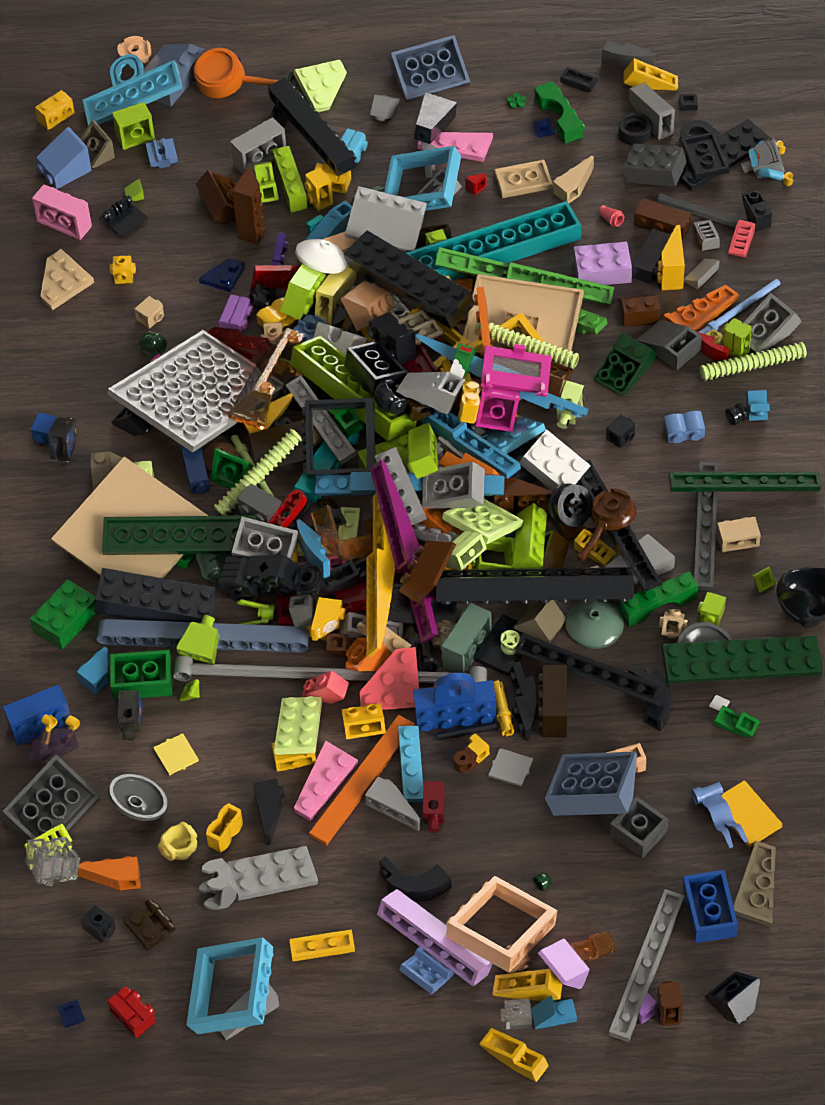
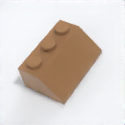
M367 281L361 282L341 298L357 331L368 327V321L390 312L395 307L394 300L387 290Z

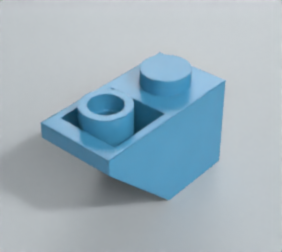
M106 647L97 651L77 671L79 682L95 695L110 683V658Z

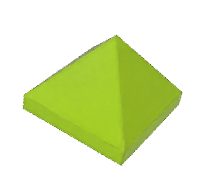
M770 567L753 575L759 593L776 585Z
M193 680L185 685L180 696L181 702L200 698L199 680Z

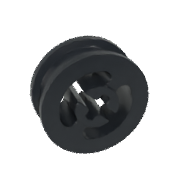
M561 484L550 495L548 503L549 513L552 519L560 525L581 526L591 516L593 508L592 496L581 485ZM564 503L578 504V508H577V507H566V506H563V504H564Z

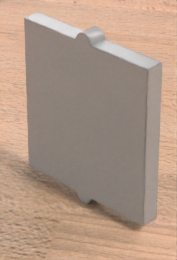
M500 748L495 760L492 761L493 765L488 776L522 787L526 776L529 775L533 758Z

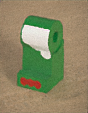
M458 343L450 373L466 379L476 349Z

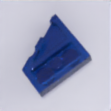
M228 258L200 276L199 282L231 293L246 268L245 263Z

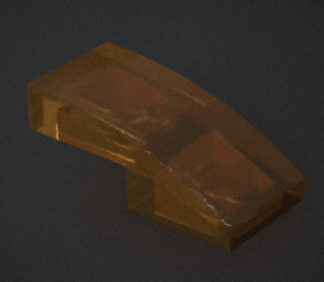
M609 931L592 934L587 940L569 943L584 963L599 959L616 951V946Z

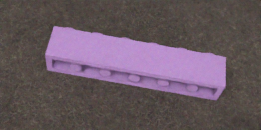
M396 889L381 900L377 912L378 916L470 985L475 986L488 976L492 966L491 962L446 937L447 926L401 891Z

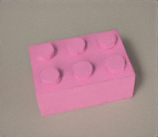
M43 185L33 196L32 200L37 222L79 240L92 227L88 203L84 200L75 198L68 193H63L47 185Z

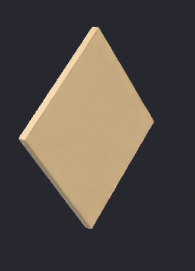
M477 274L472 297L474 299V295L477 294L476 288L484 287L489 324L493 323L494 326H500L522 312L547 344L556 345L558 348L562 347L563 350L567 349L568 352L572 351L584 290ZM474 305L467 316L463 337L469 341V344L479 339L478 335L475 334L477 324L476 312L479 311L478 305ZM519 327L515 330L513 329L515 333L519 332L520 335L524 334ZM496 341L492 343V347L503 348L505 345L507 346L506 343L501 344V341L499 343Z
M123 457L51 538V541L99 576H101L102 568L164 578L184 554L103 555L104 517L208 515L129 459Z

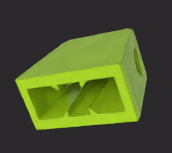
M204 615L201 624L191 622L177 645L178 654L214 665L219 641V632L216 628L212 627L215 618Z

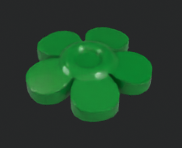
M514 93L513 97L509 96L507 98L511 108H516L517 105L519 108H522L527 100L526 96H520L519 93Z

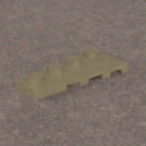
M756 841L734 903V910L736 916L772 927L776 847Z

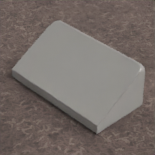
M704 259L684 278V282L698 290L719 269V260Z

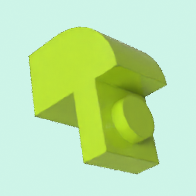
M272 163L254 164L255 176L262 193L261 202L279 200Z

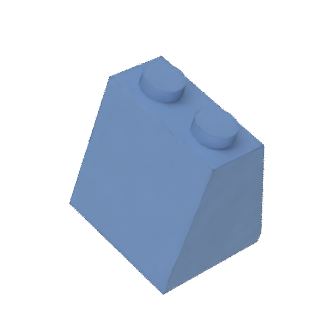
M70 127L66 128L36 157L38 172L43 174L47 182L56 189L92 171L88 148Z

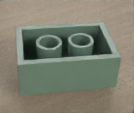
M472 603L469 604L467 609L464 608L462 610L459 621L452 625L449 636L443 639L440 646L442 648L441 659L444 669L453 673H466L474 662L475 654L492 630L490 611Z

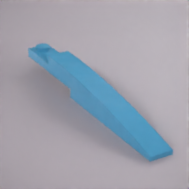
M421 334L416 335V338L454 362L456 348ZM474 356L469 372L481 378L484 359ZM493 363L492 370L520 374ZM519 391L520 398L546 409H549L551 403H554V408L562 411L565 408L572 410L571 414L579 418L582 415L587 416L589 411L586 407L548 393L547 397L536 396V393Z
M430 406L426 408L431 412V415L420 419L423 424L430 423L436 434L448 440L459 451H462L464 454L467 453L492 467L506 479L521 469L518 461L468 429L466 422H460L459 418L453 413H440Z
M351 472V475L316 476L315 494L317 496L376 494L371 472ZM407 472L417 496L423 497V477L417 479L414 473ZM484 475V496L504 495L505 477Z

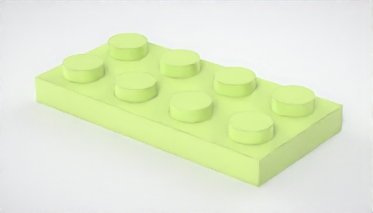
M321 696L282 698L274 747L275 755L316 752L322 708Z

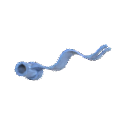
M720 782L704 788L698 787L691 790L696 805L703 803L708 809L716 830L723 834L729 848H732L733 844L729 830L725 825L734 828L744 843L748 842L742 826L734 821L727 801L721 796L723 788Z

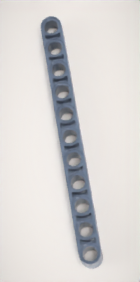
M103 619L99 622L96 640L103 645L177 648L191 622ZM214 623L212 626L219 632L217 649L301 653L308 649L309 630L305 627Z

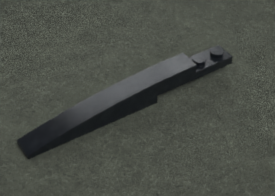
M589 459L586 462L590 467L579 481L590 492L594 501L600 492L605 490L608 492ZM630 525L619 530H606L644 592L662 585V581Z

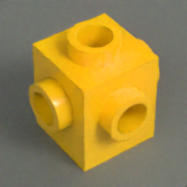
M113 256V264H110V274H113L115 284L133 283L136 265L132 263L131 256Z

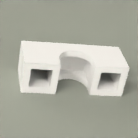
M318 322L313 337L321 335L345 355L347 348L366 344L367 341L365 337Z

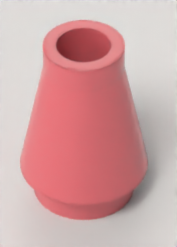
M605 205L600 207L599 215L611 226L619 227L624 222L625 216L622 211L606 207Z

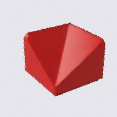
M485 173L465 178V189L474 196L487 187V174Z

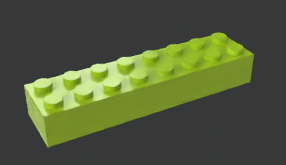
M321 335L293 346L290 365L332 398H373L374 400V397L364 389L344 366L346 355ZM374 401L375 432L387 441L401 436L416 427L417 421L412 422L405 412L398 415L383 412ZM366 408L353 409L361 421L366 424Z

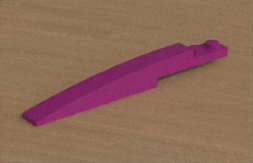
M380 460L370 471L396 571L403 572L404 575L409 571L407 569L408 564L416 557L414 552L419 544L391 474L384 460ZM433 589L418 604L410 599L420 640L426 643L439 634L431 607V602L435 600Z

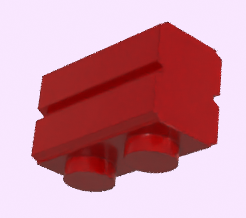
M125 986L108 999L107 1005L111 1013L137 1038L155 1023V1011L148 1003L144 1005L140 1001L141 996L136 990L133 989L131 991Z

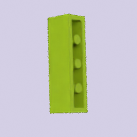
M284 146L272 149L274 166L290 212L308 209L306 192L290 147Z
M430 423L409 430V438H407V450L409 453L407 458L409 463L407 465L410 473H414L416 478L419 479L438 471L437 438Z
M533 503L517 514V517L523 520L522 527L516 529L513 567L515 569L543 567L547 513L544 509Z

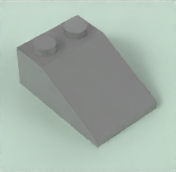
M770 293L743 323L750 325L752 328L750 348L760 353L789 336L802 321L794 311Z
M472 461L438 468V471L424 476L422 507L471 508L484 505L485 469Z

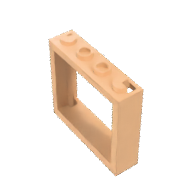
M494 876L489 882L484 883L478 893L472 895L466 905L460 907L454 917L451 916L446 923V937L509 973L555 926L558 910ZM493 895L538 919L509 950L464 926Z

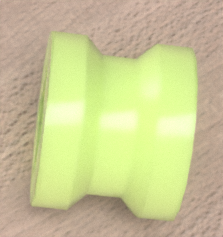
M507 630L501 635V650L507 655L517 653L516 649L520 636L516 631Z

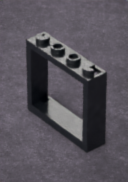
M373 398L305 401V407H302V418H305L306 424L302 425V434L306 436V443H303V455L306 454V462H303V471L307 474L308 479L324 475H351V472H371L370 469L376 463ZM366 408L367 468L314 470L313 411Z

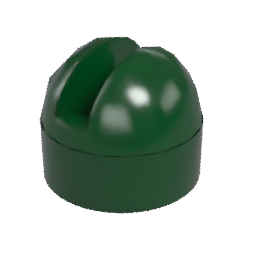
M540 873L533 877L534 884L540 891H544L551 884V878L547 873Z

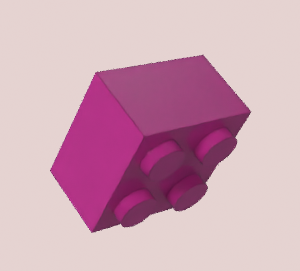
M481 387L480 404L475 426L513 432L520 398L519 391L493 387L492 389Z

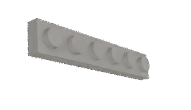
M301 375L286 384L287 389L292 393L301 409L305 407V401L318 400ZM314 410L313 425L341 465L357 455L356 451L326 410Z

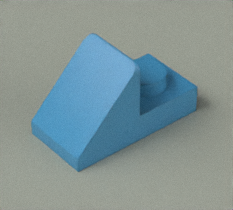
M549 996L531 1008L535 1029L577 1022L573 999L553 1002L552 996Z

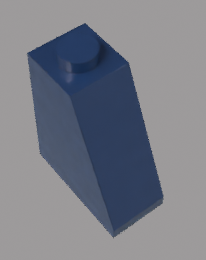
M181 445L191 494L210 491L201 447L191 452Z

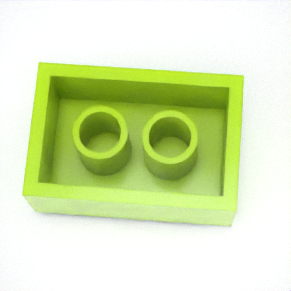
M302 263L289 282L280 312L299 320L304 314L307 315L310 306L312 307L315 302L316 291L320 284L324 282L326 274L311 269Z

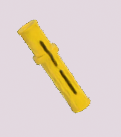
M497 680L493 682L496 698V718L500 723L502 735L511 736L514 734L511 720L512 713L508 709L503 682Z

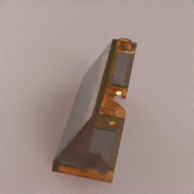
M287 328L263 350L230 409L228 418L261 430L264 429L274 392V386L268 381L273 372L283 375L285 370L291 369L290 372L294 373L295 368L290 365L293 346L303 343L305 334Z

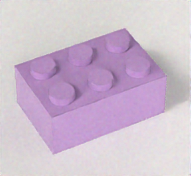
M627 242L574 247L576 278L603 285L632 282V265Z

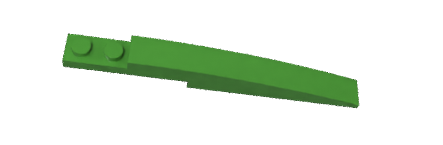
M441 247L438 248L435 266L466 273L469 274L468 276L477 278V274L581 289L584 290V301L611 305L614 287L511 262L507 264Z

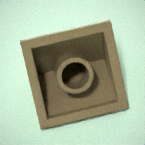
M92 120L80 139L88 148L91 167L96 168L115 158L112 140Z
M550 600L549 603L536 602L530 605L516 623L514 629L550 643L564 625L566 618L554 600Z

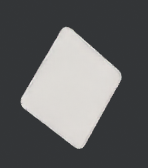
M716 695L709 707L719 711L722 705L727 707L730 701Z

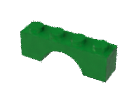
M553 81L534 87V100L542 111H553L561 116L557 121V134L564 144L583 138L584 123L577 117L575 109L570 107L568 99L563 97L560 88Z
M686 572L662 582V585L634 594L633 599L620 602V612L625 623L630 628L646 621L655 609L664 604L675 602L682 606L698 598L699 585L691 573Z

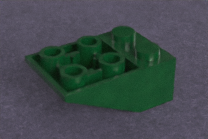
M622 332L593 379L624 396L647 372L657 354L651 348Z

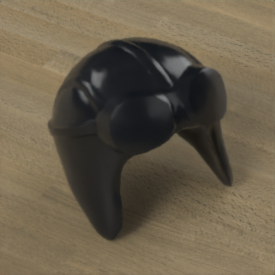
M804 567L793 569L783 574L778 581L776 593L779 605L784 613L793 621L800 623L804 628H812L824 621L825 568Z

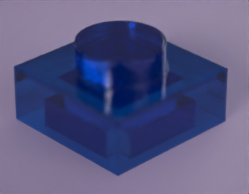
M550 118L533 121V127L538 138L555 134Z
M78 999L57 1007L65 1028L85 1021Z

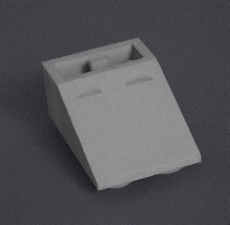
M449 372L407 373L396 392L404 397L414 399L422 405L430 406L440 413L448 414L459 397L465 379Z

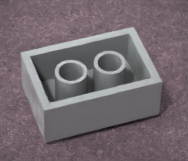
M272 117L239 137L234 138L230 141L233 166L243 175L248 166L255 172L254 164L272 162V149L286 146L285 129Z
M242 517L233 545L232 556L250 558V556L284 555L292 560L298 540V531Z

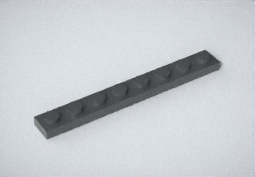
M700 462L699 472H718L719 463ZM698 492L694 579L699 585L698 590L713 591L717 492Z

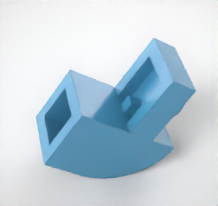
M747 391L746 406L748 420H768L770 407L767 404V391Z

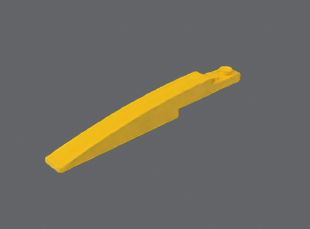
M377 494L373 496V552L366 557V657L369 658L378 652L382 646L389 615L395 562Z

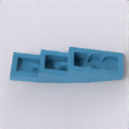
M300 519L296 520L298 542L305 558L310 565L314 564L321 568L323 578L329 577L330 560L326 557L325 548L321 545V536Z

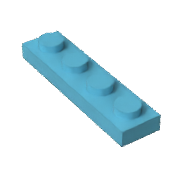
M398 726L403 796L407 802H423L418 726Z

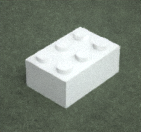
M548 430L541 435L519 462L521 466L552 491L561 484L569 483L575 485L590 467L586 461Z

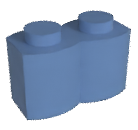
M701 411L670 414L664 417V427L669 443H681L685 440L697 441L705 437V426Z

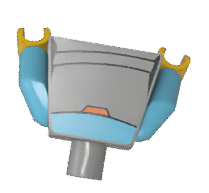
M773 137L766 141H760L755 147L748 151L750 160L741 163L744 173L754 170L757 178H772L780 181L783 179V183L786 186H791L793 183V174L791 172L783 173L785 170L781 155L784 154L786 147L783 146L784 143L782 141H777L776 143Z

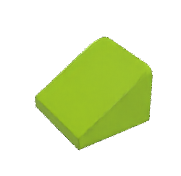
M140 179L124 188L125 196H131L133 201L144 199Z

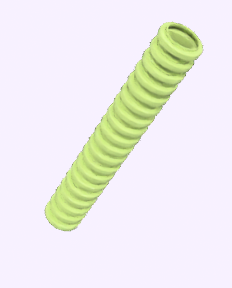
M480 322L475 327L476 335H478V329L481 328ZM489 324L491 333L489 336L492 341L496 340L498 343L501 341V344L512 345V348H514V344L525 345L524 352L528 351L529 353L552 356L551 361L554 360L555 363L560 362V365L565 364L566 367L570 366L571 369H574L578 363V353L574 354L573 351L568 352L567 349L563 350L562 347L552 346V344H547L545 341L542 343L541 340L536 341V338L531 339L530 336L526 337L525 334L520 335L519 332L515 333V331H510L508 328L505 330L504 327L499 328V325Z
M799 342V344L794 343L793 346L790 344L788 347L783 346L782 348H773L771 351L768 349L766 352H756L755 355L751 353L750 356L734 357L733 360L730 358L728 361L712 362L711 365L708 363L706 366H700V374L702 379L707 381L708 378L712 380L713 377L729 376L730 373L734 375L735 372L751 371V368L755 370L757 367L772 366L773 363L777 365L779 362L794 361L795 358L806 357V347L803 342Z
M290 429V433H286V437H282V441H278V445H274V449L272 451L269 450V454H265V458H261V462H257V466H253L252 470H249L248 474L244 475V478L240 479V482L236 483V486L232 487L231 491H228L227 495L223 496V499L214 505V508L222 516H227L228 512H232V508H236L235 505L238 504L237 498L251 483L255 486L257 483L260 484V480H264V476L269 475L268 472L270 470L273 471V467H277V463H281V459H285V455H289V451L294 450L293 447L295 445L298 446L299 441H303L302 437L294 429Z

